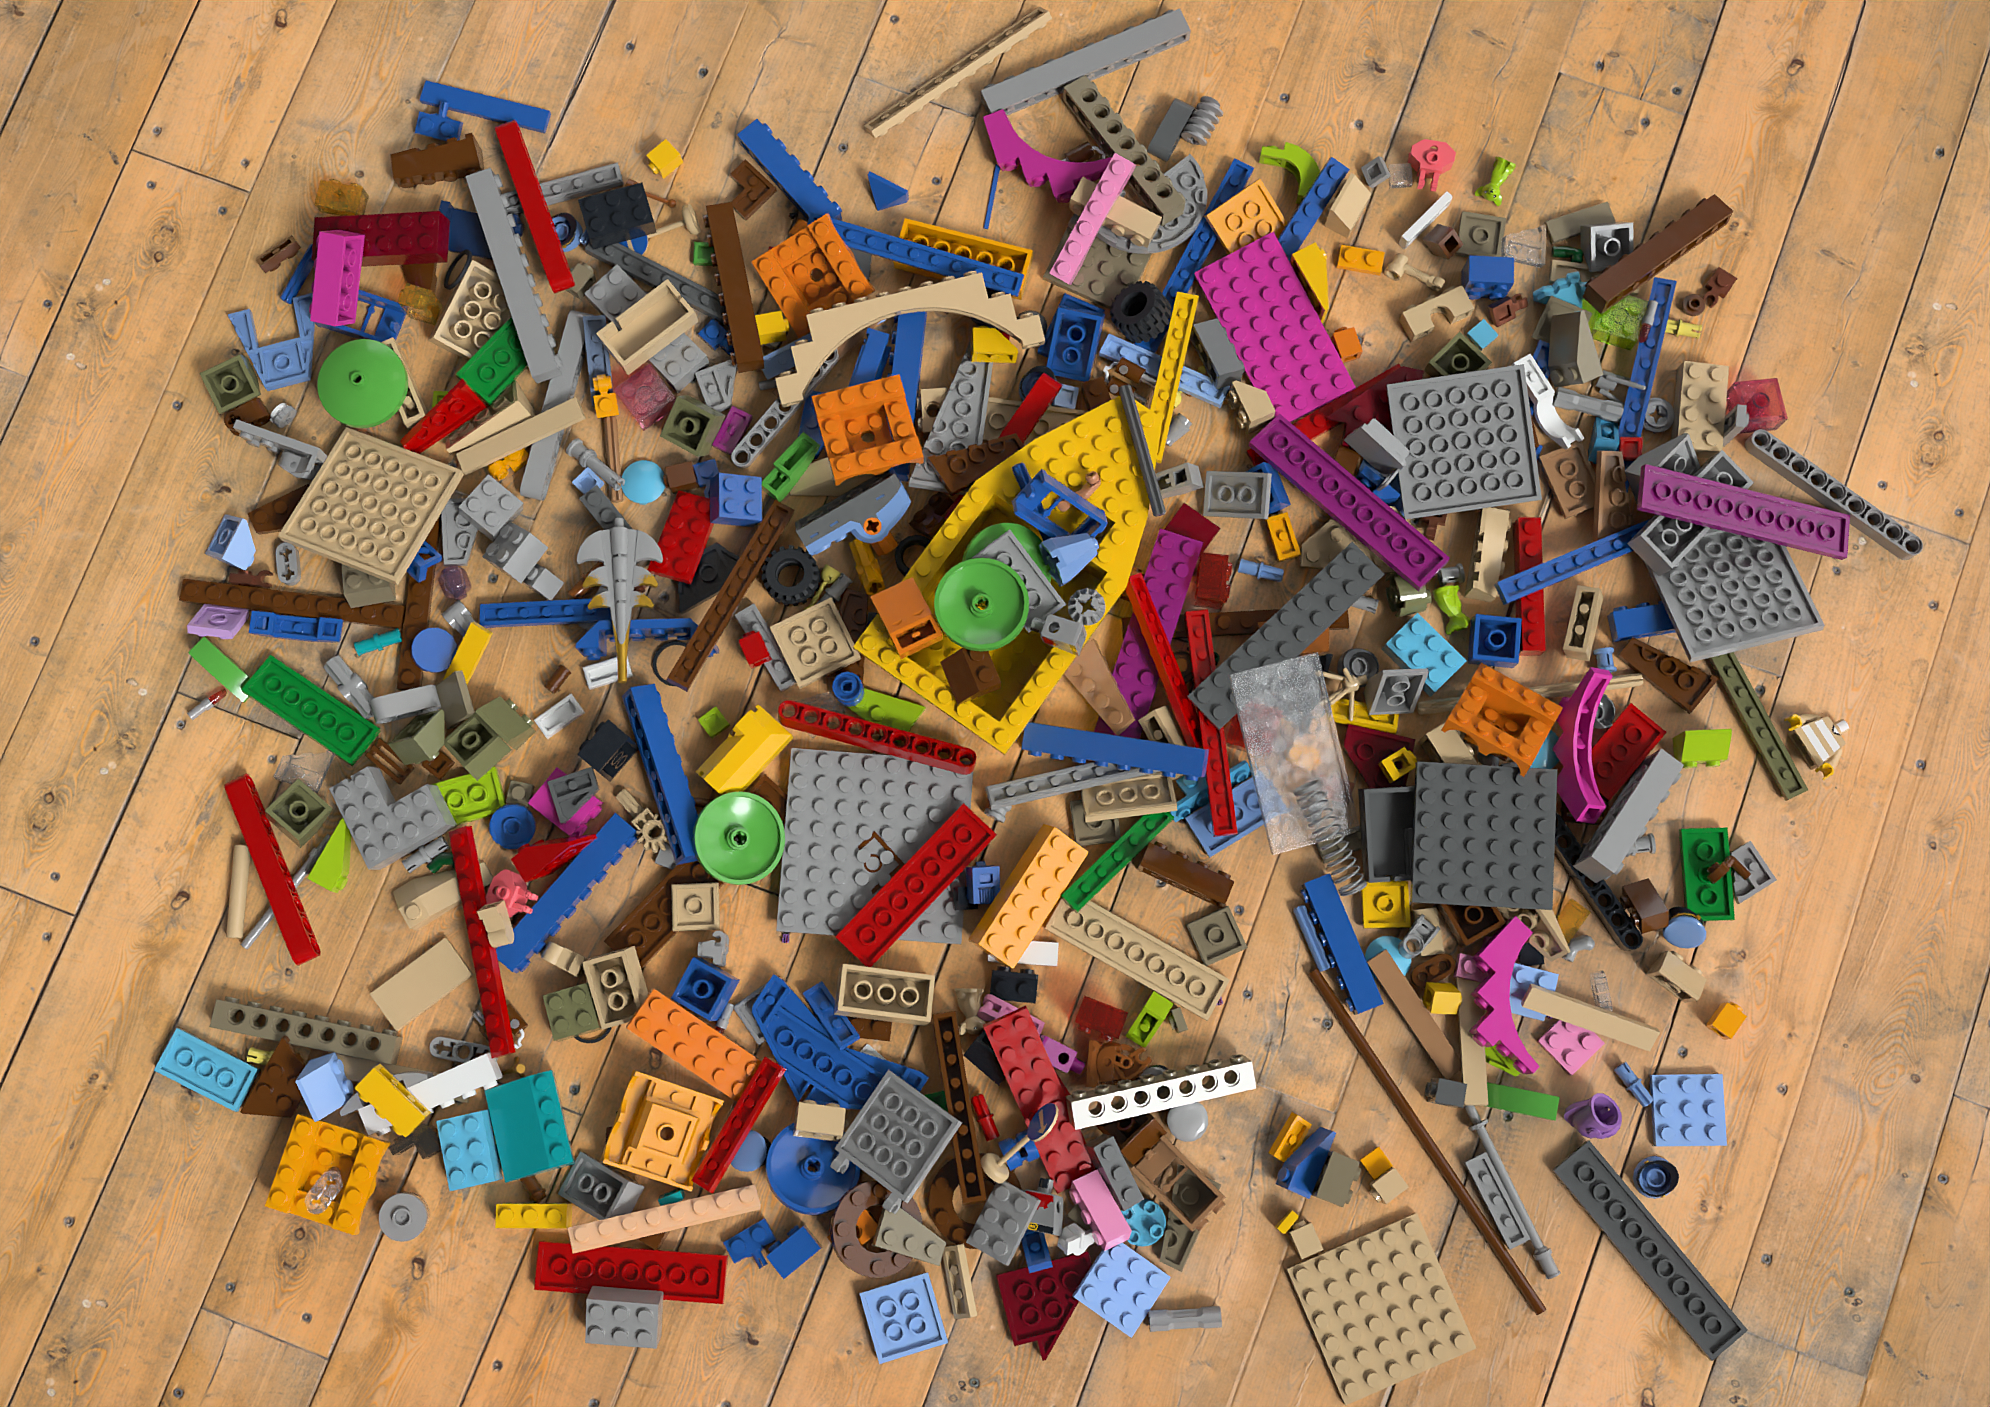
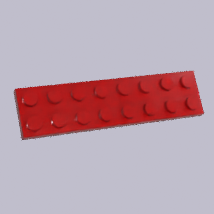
M963 803L835 938L865 967H872L997 834Z
M1023 1006L984 1024L983 1027L1027 1127L1035 1113L1045 1104L1053 1103L1059 1109L1058 1118L1052 1130L1046 1137L1034 1142L1050 1179L1054 1180L1053 1186L1058 1194L1071 1188L1072 1181L1096 1169L1085 1149L1086 1141L1081 1130H1075L1069 1122L1066 1095L1027 1007Z
M539 1241L534 1290L589 1294L592 1286L663 1291V1300L724 1304L728 1255L603 1246L572 1253L570 1243Z

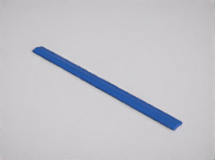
M998 164L995 166L984 229L989 228L1000 171Z

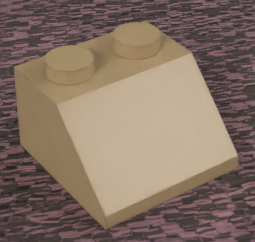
M1674 951L1662 952L1646 975L1682 1002L1698 1001L1707 981L1702 976L1703 972L1693 965L1688 966L1682 961L1683 957Z

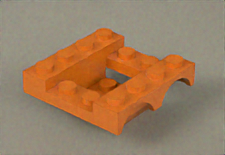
M829 213L818 218L790 238L751 261L798 338L810 332L806 315L811 314V310L823 308L824 310L833 309L832 305L843 302L846 305L853 304L854 300L866 297L876 291L858 266L853 252L840 237ZM814 268H818L823 272V278L820 281H815L811 276Z
M900 374L811 396L836 486L846 479L857 475L874 474L876 476L900 464L924 463V456L906 402ZM870 433L875 438L872 442L867 443L862 440V436Z
M1481 663L1441 731L1458 730L1466 733L1464 739L1478 746V752L1486 756L1492 754L1504 762L1507 757L1511 758L1518 765L1520 775L1524 777L1563 707Z

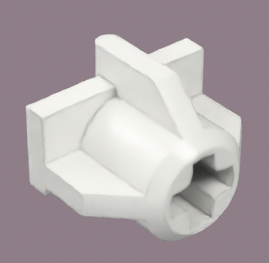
M1075 1223L1065 1226L1062 1229V1236L1058 1238V1247L1066 1255L1072 1253L1074 1255H1081L1089 1245L1095 1242L1092 1236L1093 1230H1083Z

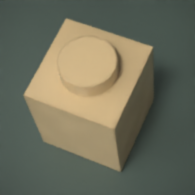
M1391 1167L1369 1183L1372 1188L1369 1192L1377 1202L1382 1201L1383 1204H1388L1409 1188L1394 1167Z
M1298 1221L1288 1231L1300 1259L1324 1250L1311 1222Z

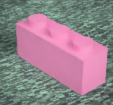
M1098 1170L1072 1181L1069 1191L1070 1197L1074 1204L1079 1205L1084 1223L1086 1225L1089 1224L1093 1230L1092 1236L1098 1246L1101 1245L1103 1250L1106 1251L1129 1240L1132 1230Z

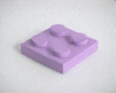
M204 604L188 623V633L197 634L202 637L213 636L221 639H233L248 620L249 609Z

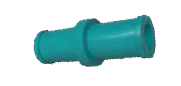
M396 628L395 630L380 635L376 633L371 638L354 642V646L358 656L377 649L378 651L384 650L386 646L402 642V636L399 629Z

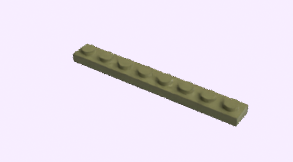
M1734 652L1708 658L1784 800L1787 801L1808 791L1805 782Z

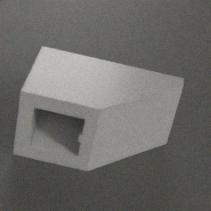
M538 564L533 567L522 582L550 601H552L564 584L563 581Z

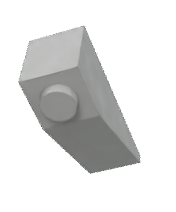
M1188 462L1156 473L1162 499L1203 488L1199 467Z

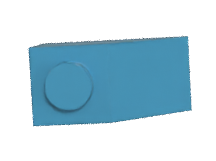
M1599 417L1595 418L1588 448V461H1592L1594 464L1597 463V451L1617 450L1619 445L1618 423L1602 420Z

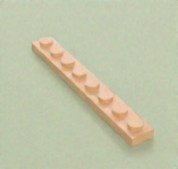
M754 1184L569 1227L568 1235L572 1253H578L760 1210L761 1204Z

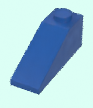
M1319 1127L1284 1162L1278 1172L1275 1184L1310 1199L1336 1132Z

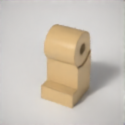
M504 900L484 905L477 911L479 919H483L490 945L493 948L514 942V932Z
M551 941L548 942L541 956L542 959L579 978L584 970L582 962L589 959Z

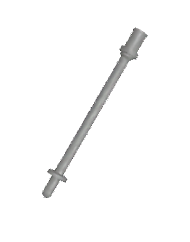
M1465 1106V1110L1473 1124L1468 1129L1470 1131L1476 1130L1535 1248L1534 1259L1538 1260L1546 1279L1558 1276L1561 1272L1551 1256L1553 1252L1551 1248L1543 1245L1484 1126L1489 1122L1488 1119L1481 1120L1475 1106Z

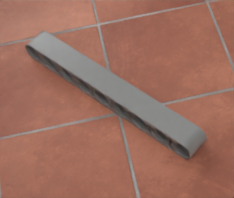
M574 310L569 312L557 353L560 355L563 367H560L562 375L550 379L541 413L574 398L586 354L583 317L594 315ZM565 429L532 444L520 487L521 496L545 500Z
M1756 430L1746 439L1745 448L1752 456L1829 510L1850 515V524L1899 559L1909 560L1922 551L1923 543L1918 536L1768 431ZM1754 438L1759 439L1762 442V446L1757 445ZM1773 451L1778 452L1781 459L1775 458ZM1792 465H1796L1799 468V472H1795ZM1811 478L1817 480L1818 486L1811 482ZM1830 491L1836 494L1837 499L1830 496ZM1848 504L1855 507V512L1849 509ZM1867 517L1873 519L1874 525L1868 522ZM1886 530L1893 534V539L1887 536ZM1905 544L1911 546L1912 552L1906 549Z

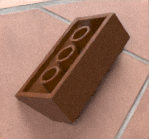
M1160 842L1149 843L1137 870L1219 908L1226 904L1234 881L1230 879L1231 875L1218 870V873L1209 870V865L1201 861H1197V863L1189 861V856L1179 851H1176L1174 854L1168 851V847Z

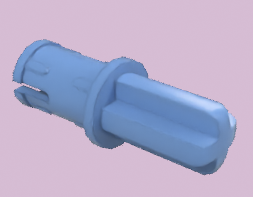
M1241 558L1238 573L1256 576L1257 579L1261 577L1281 582L1284 570L1264 565V562L1260 564Z
M1627 1062L1614 1069L1626 1085L1625 1089L1632 1092L1642 1107L1652 1103L1653 1098L1642 1085V1079L1634 1074Z

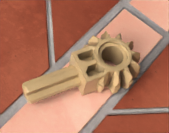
M626 789L620 791L616 799L634 818L631 822L638 829L636 834L641 836L637 840L638 843L644 844L643 848L646 851L652 849V852L657 853L659 847L665 851L666 846L664 843L669 844L660 815L658 813L654 815L648 808L644 810ZM660 828V835L656 838H652V832L655 829Z

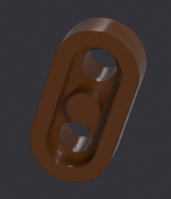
M1443 953L1421 963L1411 972L1412 983L1419 988H1425L1426 982H1439L1455 971V960L1449 954ZM1441 961L1445 962L1446 964L1445 970H1441L1439 968V963ZM1420 972L1426 975L1424 981H1421L1418 977Z

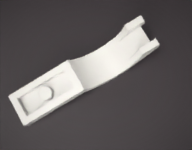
M1529 354L1514 362L1511 366L1524 364L1528 396L1534 403L1535 418L1544 433L1565 450L1571 447L1570 443L1573 441H1582L1584 436L1580 430L1566 425L1557 414L1553 406L1555 391L1532 355Z

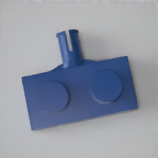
M440 101L438 114H428L419 111L415 133L444 141L456 137L458 141L460 140L463 122L449 118L447 116L449 103Z
M764 1218L723 1243L734 1264L747 1257H753L760 1269L768 1264L761 1251L777 1239Z

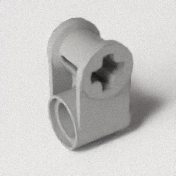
M1423 914L1415 920L1408 933L1398 945L1400 955L1406 959L1419 955L1441 929L1439 926L1435 927L1428 922ZM1407 941L1414 943L1416 947L1415 952L1407 949Z

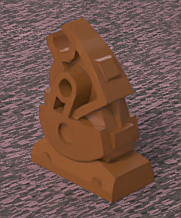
M1089 1040L1085 1087L1095 1088L1101 1085L1102 1082L1115 1085V1083L1121 1080H1136L1149 1067L1153 1059L1148 1056L1145 1061L1141 1060V1053L1147 1051L1144 1047L1135 1050L1127 1044L1116 1042L1103 1044L1099 1041ZM1123 1050L1128 1051L1130 1055L1123 1054Z

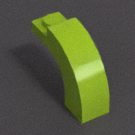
M1285 142L1283 150L1276 146H1262L1259 163L1289 170L1298 182L1296 203L1300 204L1320 173L1317 163L1308 152L1292 143Z

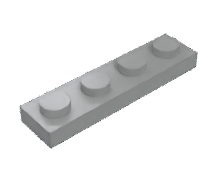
M755 604L735 614L745 633L760 631L772 657L771 661L764 664L780 691L783 692L797 682L774 635Z
M1483 1152L1465 1161L1464 1164L1507 1249L1510 1250L1530 1240L1487 1153Z

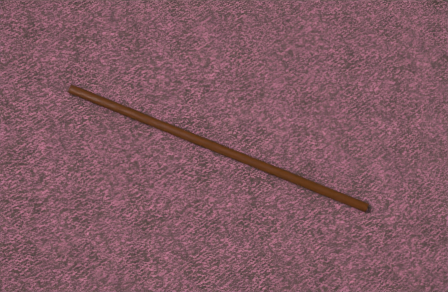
M1316 968L1308 974L1535 1314L1543 1313L1546 1307L1319 969Z

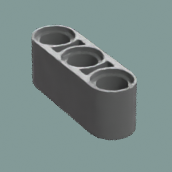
M1175 98L1151 140L1147 152L1167 162L1181 139L1184 127L1188 124V120L1192 117V113L1196 108Z

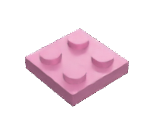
M1558 1020L1537 1040L1542 1048L1569 1076H1572L1605 1044L1594 1032Z

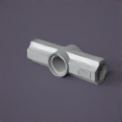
M338 655L327 661L323 668L336 682L341 694L349 702L353 703L365 719L373 717L370 700L375 697L367 690L368 686L357 673L350 669L341 656Z

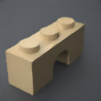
M1462 285L1457 288L1454 286L1449 287L1442 292V295L1437 297L1432 295L1423 300L1422 304L1418 306L1413 304L1403 310L1399 321L1411 343L1431 334L1435 326L1430 315L1434 313L1445 315L1450 325L1471 315L1474 306Z

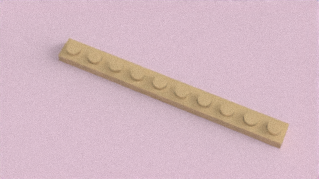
M1038 7L865 124L864 128L867 133L874 138L881 137L894 125L903 123L906 117L922 110L923 106L928 102L937 100L947 89L956 87L959 81L974 75L981 66L990 64L996 56L1008 52L1015 43L1024 41L1029 37L1030 33L1045 27L1047 22L1052 19L1049 11Z

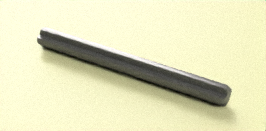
M1123 385L1119 387V394L1151 509L1155 517L1162 516L1166 510L1132 388L1130 385Z

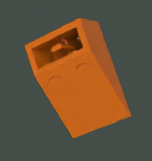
M913 577L870 597L900 660L943 640L940 628Z

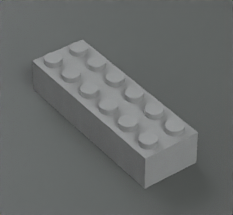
M618 265L614 266L584 293L589 303L601 315H605L609 323L613 322L618 331L622 329L616 318L647 295ZM685 333L681 334L646 361L677 393L696 378L695 372L701 371L710 365L705 353Z
M1723 450L1709 458L1693 475L1748 489L1754 483ZM1655 514L1627 544L1660 576L1673 569L1710 528Z
M1662 748L1646 757L1625 785L1573 867L1595 883L1603 879L1607 880L1613 874L1617 875L1624 866L1622 861L1625 856L1628 857L1634 851L1636 839H1640L1646 832L1647 827L1645 825L1657 815L1659 803H1663L1670 794L1668 789L1680 779L1682 774L1679 772L1684 765Z

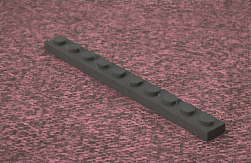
M589 241L585 247V253L612 267L618 265L627 275L653 288L658 287L668 279L680 293L681 298L683 297L691 308L724 324L722 313L726 312L725 306H720L719 295L619 243L593 250ZM783 341L763 345L776 351Z

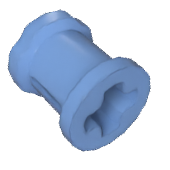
M1608 647L1593 650L1599 669L1609 670L1610 673L1617 671L1612 656L1614 648Z

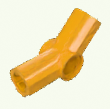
M858 539L853 540L849 543L857 565L855 568L860 582L864 586L867 595H875L885 589L877 559H874L870 543H865Z

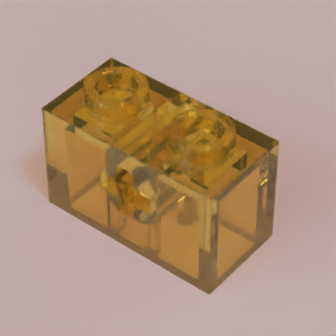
M329 179V181L320 180L314 204L322 213L338 216L364 215L369 195L363 186L356 183L347 185L335 179Z
M406 283L404 290L402 289L399 294L400 306L411 319L436 325L442 308L440 301L432 290Z

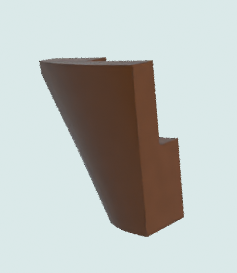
M437 263L402 265L411 295L414 297L435 298Z

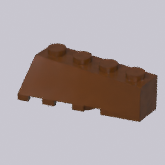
M473 133L465 134V139L458 141L456 137L447 139V144L443 145L436 143L427 144L424 150L412 148L390 154L393 179L398 187L412 188L418 184L433 185L439 181L454 182L459 178H466L465 176L484 170L482 149Z

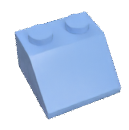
M1514 963L1510 980L1509 1000L1511 1013L1544 1021L1546 1015L1522 1007L1521 1001L1530 984L1555 992L1559 974Z
M335 1052L309 1060L296 1079V1084L314 1122L321 1120L345 1105L354 1093L353 1084L347 1079L344 1073V1065L338 1059Z

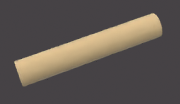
M234 845L226 938H243L250 852L245 845Z

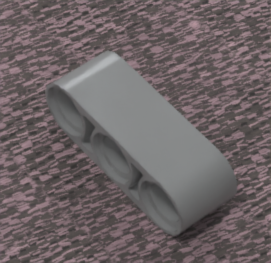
M435 685L422 686L379 696L370 700L376 724L417 716L441 708Z

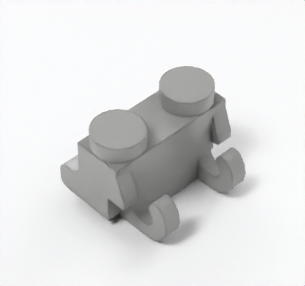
M715 931L713 936L717 939L721 938V942L715 943V940L699 942L697 953L701 958L713 959L714 964L725 967L726 956L729 952V937L722 931Z

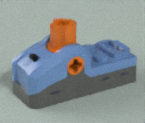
M892 467L883 474L868 479L796 521V532L812 556L829 548L831 542L835 541L837 543L847 537L846 533L850 531L858 540L871 543L877 555L881 556L891 552L898 546L890 530L904 515L911 500Z

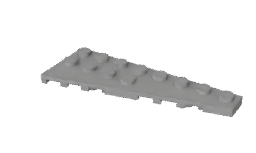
M971 340L922 451L924 463H916L908 487L948 493L927 462V457L943 455L951 450L958 451L968 448V446L973 444H982L993 363L971 362ZM971 486L957 494L965 495Z

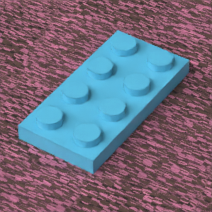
M176 1028L154 1071L235 1112L239 1111L261 1070L180 1028Z

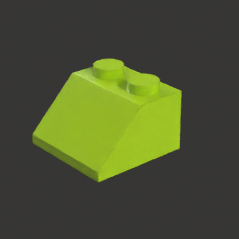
M1732 729L1684 731L1672 738L1674 758L1681 762L1685 769L1696 768L1697 764H1706V767H1719L1720 763L1728 759Z

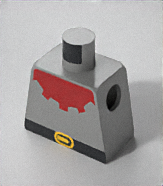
M1048 614L1046 621L1034 617L1030 627L1031 631L1041 634L1040 636L1044 643L1077 656L1080 655L1087 636L1083 624L1052 614Z
M1040 1178L1037 1191L1024 1190L1026 1193L1041 1200L1027 1230L1062 1236L1063 1197L1051 1194L1054 1180Z

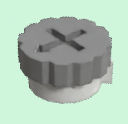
M281 403L272 411L270 421L279 428H283L295 418L297 411L291 405L288 406L286 403Z

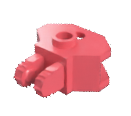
M1423 139L1412 145L1407 163L1417 172V189H1422L1425 183L1424 179L1430 178L1432 179L1430 191L1436 192L1439 176L1452 168L1456 152L1446 142Z
M507 869L502 870L493 877L486 894L487 904L505 901L509 918L518 912L531 914L533 909L526 906V902L528 899L537 901L538 895L531 893L527 889V884L521 875Z

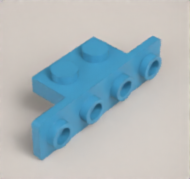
M1246 760L1229 769L1232 787L1244 782L1252 775ZM1185 775L1176 780L1178 787L1186 797L1177 802V811H1170L1171 815L1175 817L1173 819L1174 822L1188 817L1190 813L1209 803L1206 776L1199 777L1198 781L1184 779Z

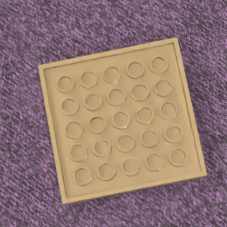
M346 427L278 536L282 541L398 585L464 474L462 470Z
M1417 1213L1286 1268L1345 1406L1476 1349Z

